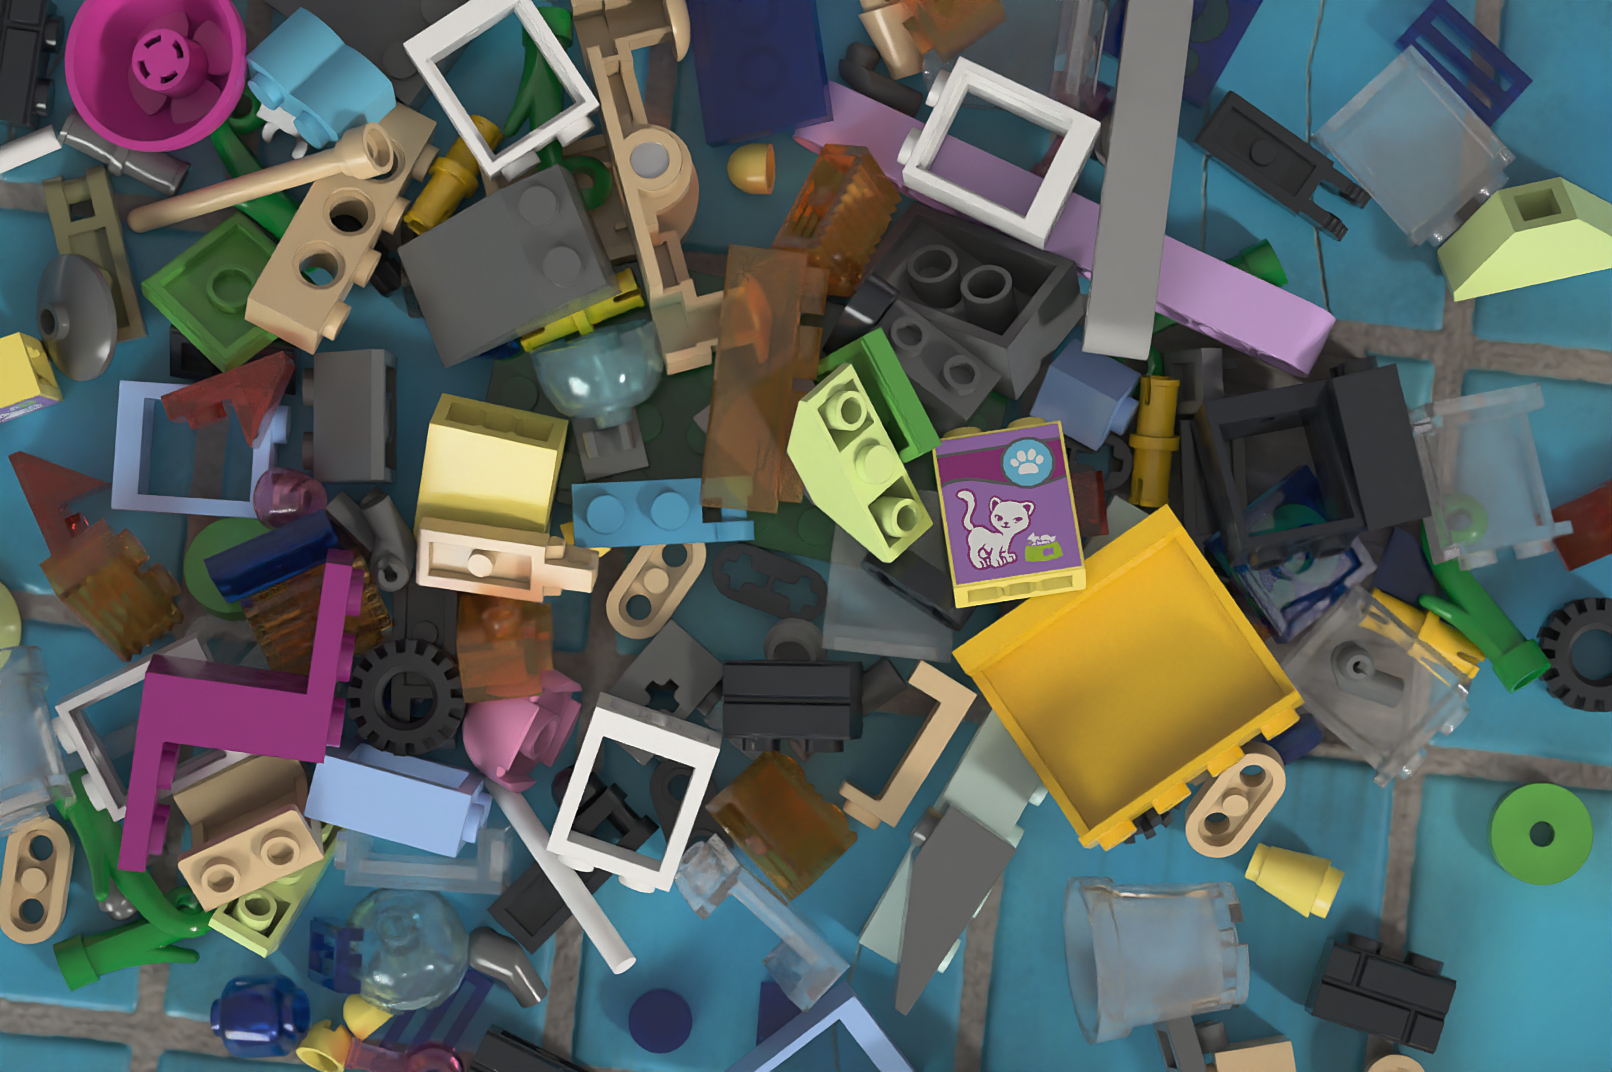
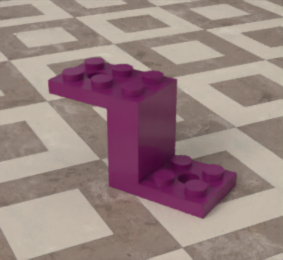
M328 548L310 675L153 654L145 672L118 869L144 873L150 854L162 855L163 845L166 843L171 805L159 803L161 789L171 791L172 782L176 775L180 744L324 764L326 746L340 747L346 698L334 697L336 681L349 682L356 634L344 633L343 629L345 615L359 617L365 574L363 569L352 568L354 551Z

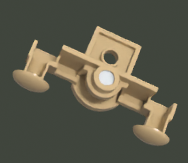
M570 0L572 19L592 94L600 104L598 116L603 134L579 139L563 147V160L580 155L591 156L603 162L610 171L612 178L611 194L605 203L596 209L590 210V213L611 265L614 266L634 260L638 262L667 375L710 365L712 352L751 343L757 362L759 364L767 358L771 315L765 296L756 280L749 273L743 272V276L747 277V281L746 278L741 277V274H737L735 278L737 287L699 297L696 295L693 280L689 278L681 245L687 239L697 216L699 205L697 173L692 163L690 152L680 137L664 127L648 124L634 73L631 50L669 41L676 62L681 61L685 57L690 43V20L685 0ZM479 165L486 196L538 173L535 166L510 183H508L503 174L490 181ZM583 173L575 174L581 189L593 187V181L588 175ZM735 269V274L742 273V270Z

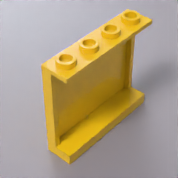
M1165 504L1084 560L1086 589L1031 597L952 651L964 672L972 677L1079 835L1078 840L1082 846L1088 849L1100 844L1106 852L1126 840L1137 831L1132 820L1151 807H1154L1160 815L1180 803L1191 794L1186 783L1207 769L1214 778L1237 764L1246 756L1240 746L1261 732L1267 740L1284 732L1300 719L1295 709L1305 703L1168 504Z

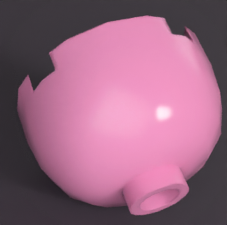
M531 661L514 662L496 669L486 679L481 677L475 680L468 688L469 697L466 698L465 704L467 710L462 725L465 750L474 766L491 780L517 794L531 788L537 780L528 774L534 770L539 762L551 767L561 754L573 732L582 704L571 697L572 692L582 691L581 684L553 668Z

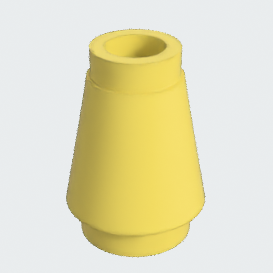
M1259 842L1244 878L1256 882V885L1306 918L1312 913L1325 919L1345 872L1331 866L1332 859L1274 846L1269 847Z

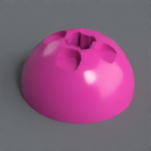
M85 0L73 20L67 38L65 50L66 82L77 111L83 120L104 139L118 146L136 151L165 152L177 150L194 144L213 133L232 113L241 98L248 77L249 69L245 57L249 54V43L241 16L231 0Z

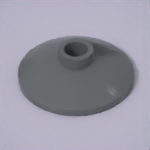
M76 253L56 256L47 264L39 281L36 300L37 326L49 357L65 376L75 381L93 380L101 376L109 367L116 348L117 316L113 297L104 276L88 258Z

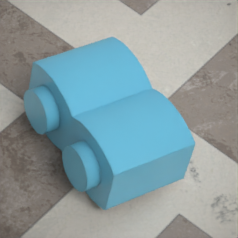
M302 7L294 12L245 57L251 77L248 81V86L252 93L268 109L274 111L281 107L287 113L296 117L293 123L297 131L310 145L317 149H321L324 145L329 149L334 148L336 142L343 137L346 130L370 122L378 123L397 106L391 81L365 56L346 45L322 20Z

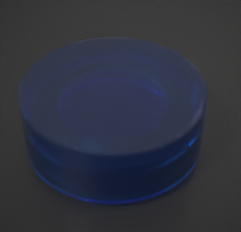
M1311 712L1298 715L1300 719L1270 740L1264 737L1261 740V743L1271 746L1279 753L1284 766L1310 752L1323 739L1324 731Z
M654 988L648 990L636 999L630 1010L629 1030L635 1042L643 1049L658 1054L672 1052L682 1046L690 1035L693 1025L691 1007L681 994L672 989Z

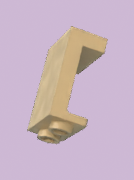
M921 659L917 660L905 681L933 697L937 702L879 794L872 795L846 778L843 779L838 787L839 794L847 798L843 805V811L875 831L881 821L895 828L977 696L976 693Z
M252 754L173 793L174 800L191 827L192 849L178 856V868L205 912L324 859L321 823L319 820L303 816L313 779V774L305 761Z

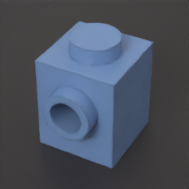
M1074 338L1050 364L1029 415L1044 418L1046 422L1061 420L1064 434L1097 451L1112 432L1123 435L1133 420L1140 402L1131 397L1141 374L1107 355L1082 352V342Z

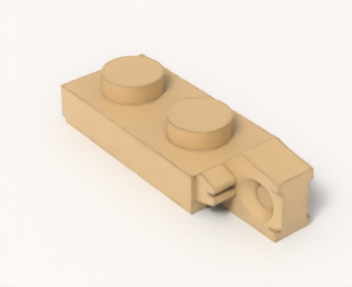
M423 516L418 526L416 583L421 586L542 603L545 596H559L563 589L591 593L598 576L599 551L573 545L565 546V539L557 536L550 537V534Z

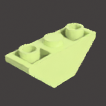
M1561 177L1497 190L1437 250V260L1453 301L1457 302L1612 268V204Z
M842 363L799 400L787 453L814 504L882 562L891 563L933 525V522L852 364Z
M320 821L324 859L219 906L211 917L208 926L264 958L275 952L304 910L349 829Z

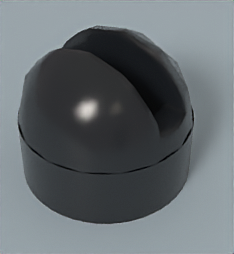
M570 765L558 772L551 783V796L558 809H560L575 765ZM592 770L574 819L584 813L608 788Z

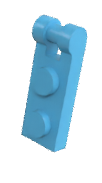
M751 476L571 484L574 546L591 549L755 540L754 521H747L746 496L751 495L752 489ZM720 497L722 522L703 523L701 498Z

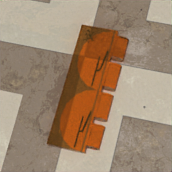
M729 244L699 497L700 506L777 513L778 500L802 503L804 483L789 455L784 454L785 442L789 443L798 402L810 391L792 389L793 377L817 380L823 328L799 325L801 312L824 315L830 269L806 266L808 253Z

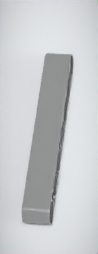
M1126 0L1082 352L1145 361L1148 359L1155 317L1194 0Z

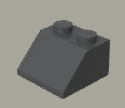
M385 349L314 353V368H304L302 385L304 406H314V432H304L302 461L304 470H313V482L319 484H397L398 358Z

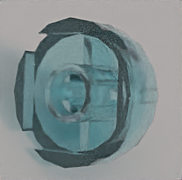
M647 318L596 328L593 332L570 340L567 343L565 338H562L530 352L537 380L546 398L559 412L573 419L594 418L597 429L608 428L633 420L632 407L651 397L660 383L663 369L662 348L654 319L647 321Z
M416 882L390 883L370 891L352 907L342 927L340 958L352 989L368 1005L389 1014H405L404 1010H416L424 1006L426 1010L439 1006L459 988L469 967V938L459 912L437 890Z

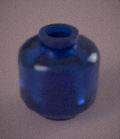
M278 973L238 975L225 984L220 999L214 1000L210 1011L211 1028L214 1035L222 1038L225 1048L235 1057H284L297 1047L299 1040L307 1037L311 1023L310 1002L306 992L303 989H298L289 976Z

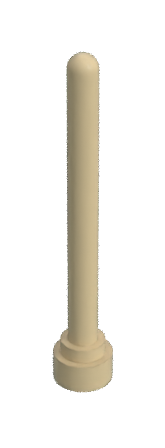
M370 122L346 130L343 137L336 142L334 148L135 208L128 214L127 223L132 231L144 233L342 172L347 176H355L361 180L368 179L391 170L394 159L392 144L386 131L379 124Z

